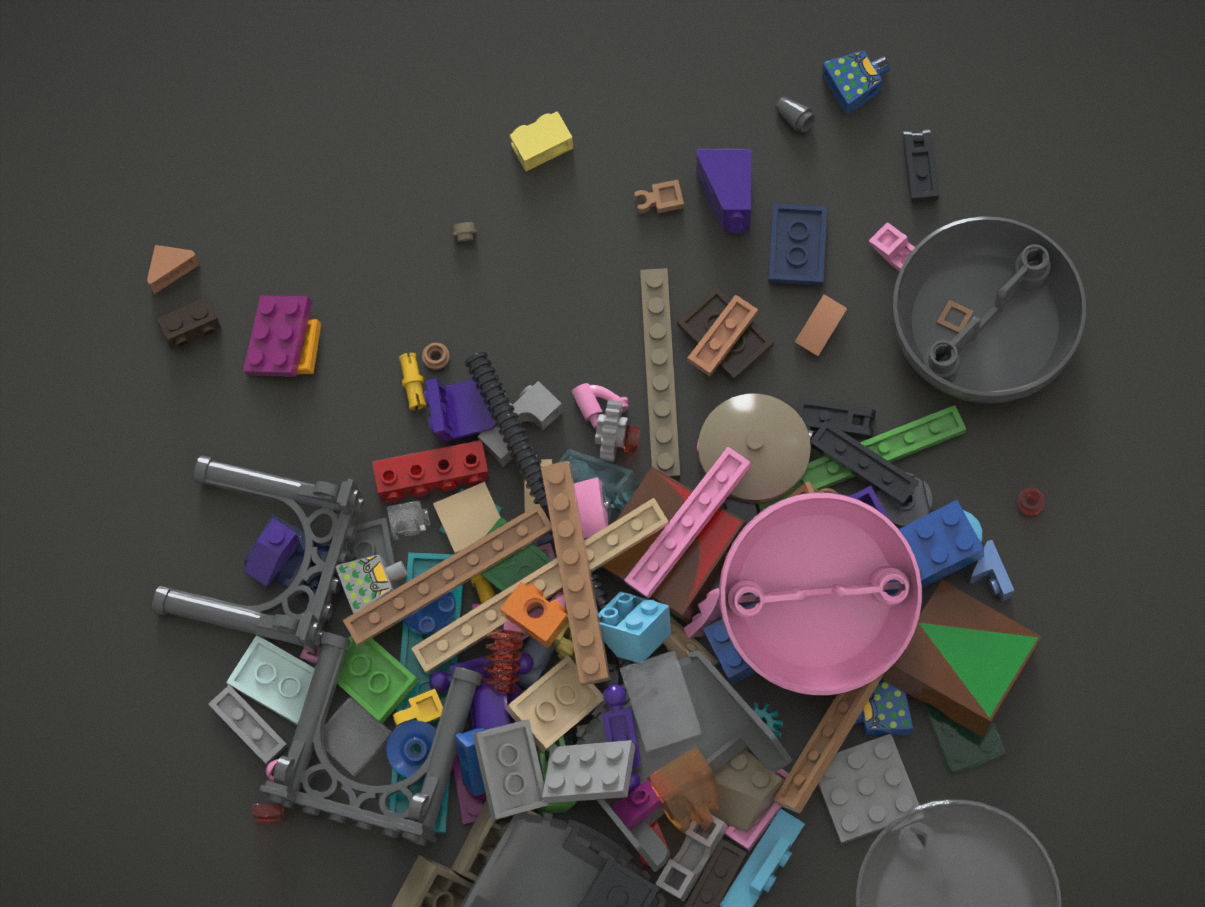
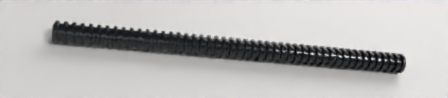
M487 352L475 353L467 358L464 364L470 368L468 372L470 375H473V382H477L476 388L481 390L480 396L485 398L483 402L489 406L487 410L492 413V420H496L495 426L500 428L499 434L504 436L502 440L508 444L506 448L508 451H511V458H515L514 464L519 466L518 472L523 474L522 480L527 482L526 488L531 490L529 494L535 498L533 500L534 504H540L551 523L541 471L543 466H540L542 461L536 458L538 453L532 450L534 445L529 443L530 437L525 436L526 429L521 428L523 423L517 420L519 416L513 412L515 408L513 405H510L511 400L509 397H506V390H502L503 384L498 382L499 376L494 374L496 370L494 367H491V360H487ZM596 570L591 572L599 613L611 599H607L608 592L606 590L603 591L604 584L599 583L600 576L595 575ZM608 648V652L613 653L612 660L617 661L616 668L621 669L620 676L625 677L624 683L645 670L642 668L643 663L640 664L617 657Z

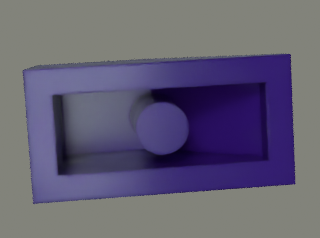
M273 518L257 539L244 573L265 587H268L300 544L297 534Z

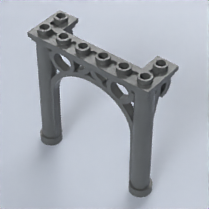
M200 456L194 470V481L196 483L277 501L288 506L297 514L305 533L303 562L290 586L278 597L264 604L255 606L238 605L159 586L153 597V613L164 616L172 614L300 645L307 649L310 654L316 655L317 648L322 647L320 641L323 632H325L323 631L326 620L329 621L332 616L333 604L331 602L333 595L339 592L341 580L335 566L348 562L349 551L347 549L350 541H354L357 533L356 519L358 515L363 513L365 499H363L354 480L348 479L347 482L342 481L341 487L323 481L311 484L216 462L211 457ZM298 504L319 508V510H316L307 518ZM320 518H331L333 524L330 533L323 538L315 536L312 530L313 525ZM314 543L319 546L330 545L326 562L320 559L319 549L314 547ZM321 575L316 594L310 587L303 585L304 582L309 584L315 576ZM300 593L309 595L306 611L301 614L292 613L289 601ZM283 606L286 615L276 614L273 616L266 613Z
M323 632L320 641L322 645L288 756L280 757L274 771V782L266 781L265 786L261 785L260 791L268 795L267 800L285 808L292 809L293 804L302 806V812L310 815L319 816V813L323 812L330 814L328 819L345 824L346 819L356 822L355 827L372 831L373 827L383 829L382 834L398 839L399 835L402 834V838L408 839L409 842L421 846H426L427 842L436 844L437 838L434 837L436 831L433 829L457 754L455 735L463 734L476 687H480L483 675L469 669L455 667L431 750L426 761L417 772L407 779L391 785L371 786L360 784L342 775L333 766L324 748V724L350 640L336 634ZM315 748L321 764L308 768ZM327 771L332 779L331 787L325 792L313 790L311 787L312 777L317 773ZM424 779L421 792L414 795L410 788ZM340 782L343 784L341 789L349 796V805L327 800L333 798L338 793ZM302 785L307 794L300 792ZM399 792H403L410 802L408 809L401 814L391 812L388 808L389 798ZM378 795H381L379 806L384 815L362 809L368 801L378 800Z

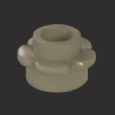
M474 222L458 223L453 225L451 236L457 237L458 242L470 241L474 239L473 235L478 233V230L475 229Z

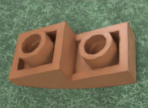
M824 294L795 340V343L819 356L847 308Z

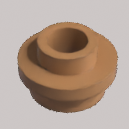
M431 343L424 348L422 359L428 368L439 370L448 364L450 354L445 345ZM434 354L441 355V358L437 361L431 359Z

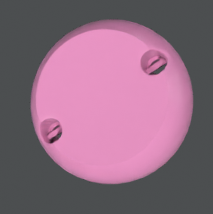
M807 493L781 500L767 507L742 529L734 540L722 568L719 585V603L722 620L734 648L755 672L768 681L797 693L833 695L848 692L870 683L886 672L899 659L907 648L919 620L922 603V584L915 556L907 540L886 516L872 506L845 495ZM893 579H895V580L898 581V582H889V583H887L888 581L893 580ZM889 589H899L897 593L893 595H888L885 591H883ZM747 592L753 593V595H743V594H744V593H747ZM754 602V604L748 608L742 607L739 603Z

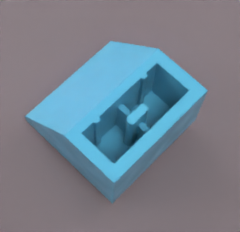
M619 592L598 613L603 641L620 658L642 664L671 635L669 605L654 600Z

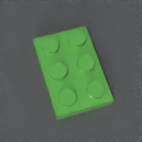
M350 635L348 638L350 644L337 684L383 724L420 680L373 638L358 646Z

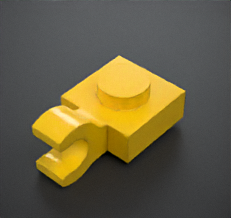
M433 689L408 699L411 708L393 714L397 727L405 722L415 720L431 724L440 720L443 706L436 690Z

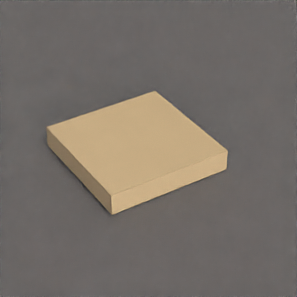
M485 482L433 503L455 554L483 538L500 519V515Z

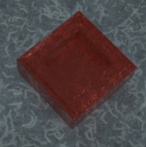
M252 804V816L256 821L284 820V809L281 804Z

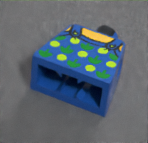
M858 51L824 62L822 75L844 112L848 115L881 91L882 79L880 76L890 71V65L884 56L871 62L865 51Z
M886 681L879 683L854 724L862 723L865 736L911 735L913 725L906 693Z

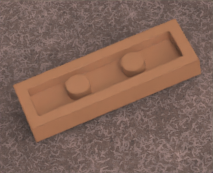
M735 295L688 356V362L708 376H711L756 317L758 309Z

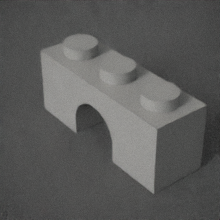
M539 381L534 386H527L521 392L520 398L513 404L515 408L513 412L519 416L517 420L533 422L542 431L563 413L562 403ZM495 427L493 430L479 433L478 438L482 440L483 449L502 468L513 459L510 456L511 451H508L506 448L508 444L502 440L504 436L499 434L500 428Z
M699 808L685 832L686 838L681 849L672 860L669 859L656 885L685 903L728 829L726 823Z

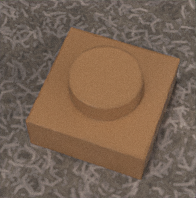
M949 300L937 324L959 333L968 324L974 311ZM951 308L966 314L959 327L945 321Z

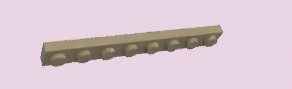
M668 269L640 270L652 467L673 479H680Z

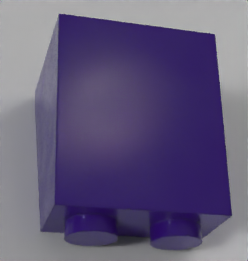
M697 149L696 176L722 230L733 234L750 231L751 149Z

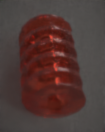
M497 630L487 634V637L494 639L495 643L487 644L486 648L494 651V653L485 656V660L492 662V665L484 667L483 670L490 673L491 677L482 678V682L491 685L493 688L491 690L503 693L518 691V687L513 685V683L519 681V675L515 672L519 671L521 667L517 660L522 658V654L518 649L523 647V642L518 638L523 637L524 633L514 630Z

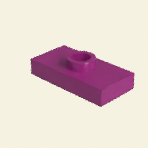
M656 772L630 792L627 797L622 798L613 805L612 809L630 831L676 794L662 776Z

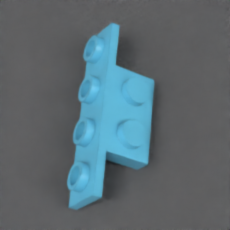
M780 809L719 907H754L764 890L769 892L777 877L774 876L777 868L779 866L784 868L792 855L789 849L805 823Z

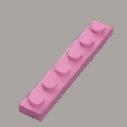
M727 447L670 520V524L664 528L624 580L626 584L649 599L752 466L751 462Z

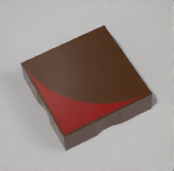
M651 467L616 521L654 498L670 522L693 490L656 468ZM719 507L654 591L650 599L669 605L670 614L689 625L692 617L699 610L698 604L707 598L706 594L711 591L715 579L722 571L726 556L734 540L747 525L746 522L724 508ZM665 527L597 569L627 588L633 589L624 580Z

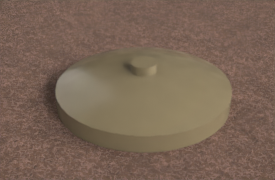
M764 394L739 395L721 403L705 420L698 442L699 461L705 475L727 447L751 462L752 466L728 496L731 499L745 503L770 502L789 493L803 478L809 464L811 451L809 433L799 414L782 400Z

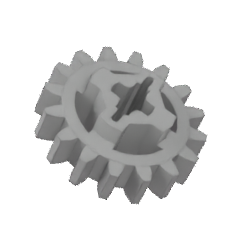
M608 400L605 415L600 414L598 416L595 444H601V460L614 462L617 447H624L628 418L621 417V401Z

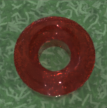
M1036 488L1022 490L1017 499L1019 509L1026 515L1039 514L1044 509L1046 503L1044 494ZM1030 498L1034 499L1036 501V505L1029 506L1026 503V500Z

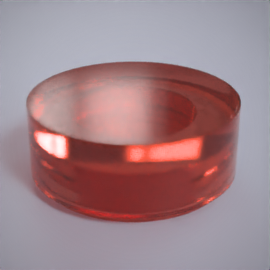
M627 425L624 447H622L623 452L634 453L636 451L640 436V428L638 426Z

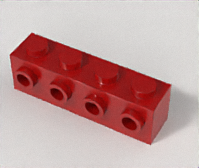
M482 440L372 462L380 501H386L387 503L398 502L402 497L411 495L423 497L428 495L429 492L436 490L449 492L455 490L457 486L466 484L468 486H476L486 480H490Z

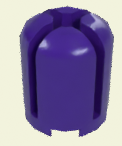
M501 681L487 682L481 684L480 687H476L469 711L471 731L479 728L487 730L515 723L516 721L505 708L523 693L522 689L518 685L506 681L503 683Z

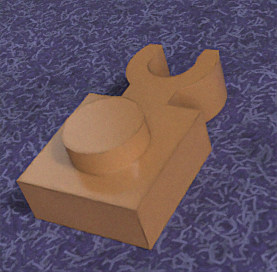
M679 180L653 184L652 192L650 193L645 190H639L634 193L635 200L644 199L646 201L645 204L637 206L638 213H646L651 207L655 206L657 213L684 208Z

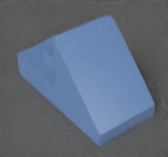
M989 540L984 547V557L978 560L969 584L991 577L988 580L990 589L994 595L998 594L1001 602L1012 598L1014 588L993 540Z

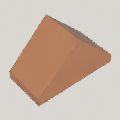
M155 245L147 278L151 291L156 294L199 266L195 253L192 250Z

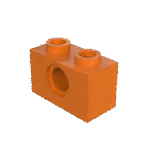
M520 582L500 608L502 616L546 648H549L569 622L565 613L567 610L557 601L553 600L550 603L543 598L544 593L533 584L526 586ZM533 608L544 610L543 615L539 618H531L529 612Z

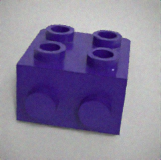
M437 378L426 381L427 391L424 392V398L431 411V417L428 418L431 432L435 433L444 442L493 430L496 427V420H492V413L487 410L489 406L484 404L485 398L480 396L481 390L476 388L477 382H473L472 379L444 386Z

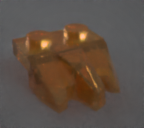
M696 746L647 778L663 803L661 808L684 834L690 828V819L696 821L704 830L708 829L713 821L708 807L714 810L720 809V794L714 772Z

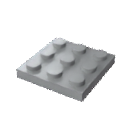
M891 734L836 753L818 783L841 845L922 816L923 814Z

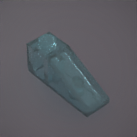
M568 449L558 461V463L570 462L574 483L598 477L602 483L603 503L619 510L625 508L640 485L634 471L572 449Z

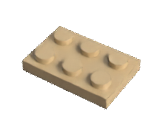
M566 656L512 701L505 710L516 722L530 720L534 742L544 752L601 704L604 699L603 694L594 684L586 686L580 684L577 665L569 656Z

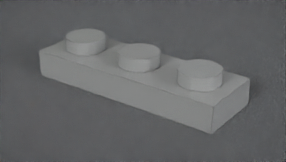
M230 685L208 704L266 766L288 747L281 737Z

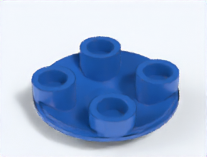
M452 591L403 620L405 625L410 630L423 635L435 634L448 626L456 611V601Z

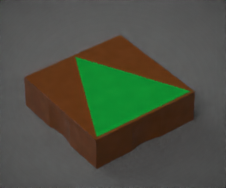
M942 580L921 612L915 632L907 648L899 659L885 672L883 680L917 700L935 706L950 719L984 737L1012 686L1018 681L1032 658L1042 637Z

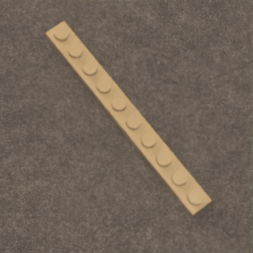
M654 498L585 540L591 572L670 524ZM558 559L552 560L412 647L411 649L424 671L428 674L504 627L507 619L502 616L500 608L520 582L526 586H529V584L536 586L544 593L542 597L546 600L562 591Z

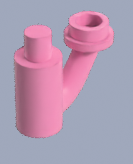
M585 383L572 390V394L585 421H590L594 429H597L598 416L603 414L596 397L607 401H621L622 412L629 408L627 397L620 398L602 386Z

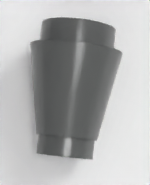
M785 96L780 98L775 106V109L795 131L804 133L811 128L816 116L812 113L811 108Z

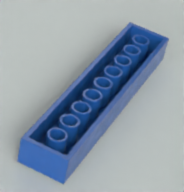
M958 500L899 529L915 556L922 588L984 557V548ZM893 579V580L888 581L887 583H889V582H898V581L895 580V579ZM889 589L883 591H885L888 595H893L897 593L899 589ZM754 603L746 606L745 608L751 607ZM722 619L703 628L731 685L756 673L734 648Z

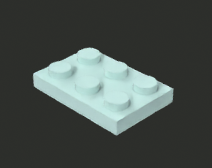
M256 635L226 683L238 692L297 725L315 668Z

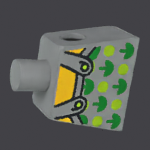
M380 555L335 566L353 614L395 590L394 582L408 577L402 561L387 566L385 560Z

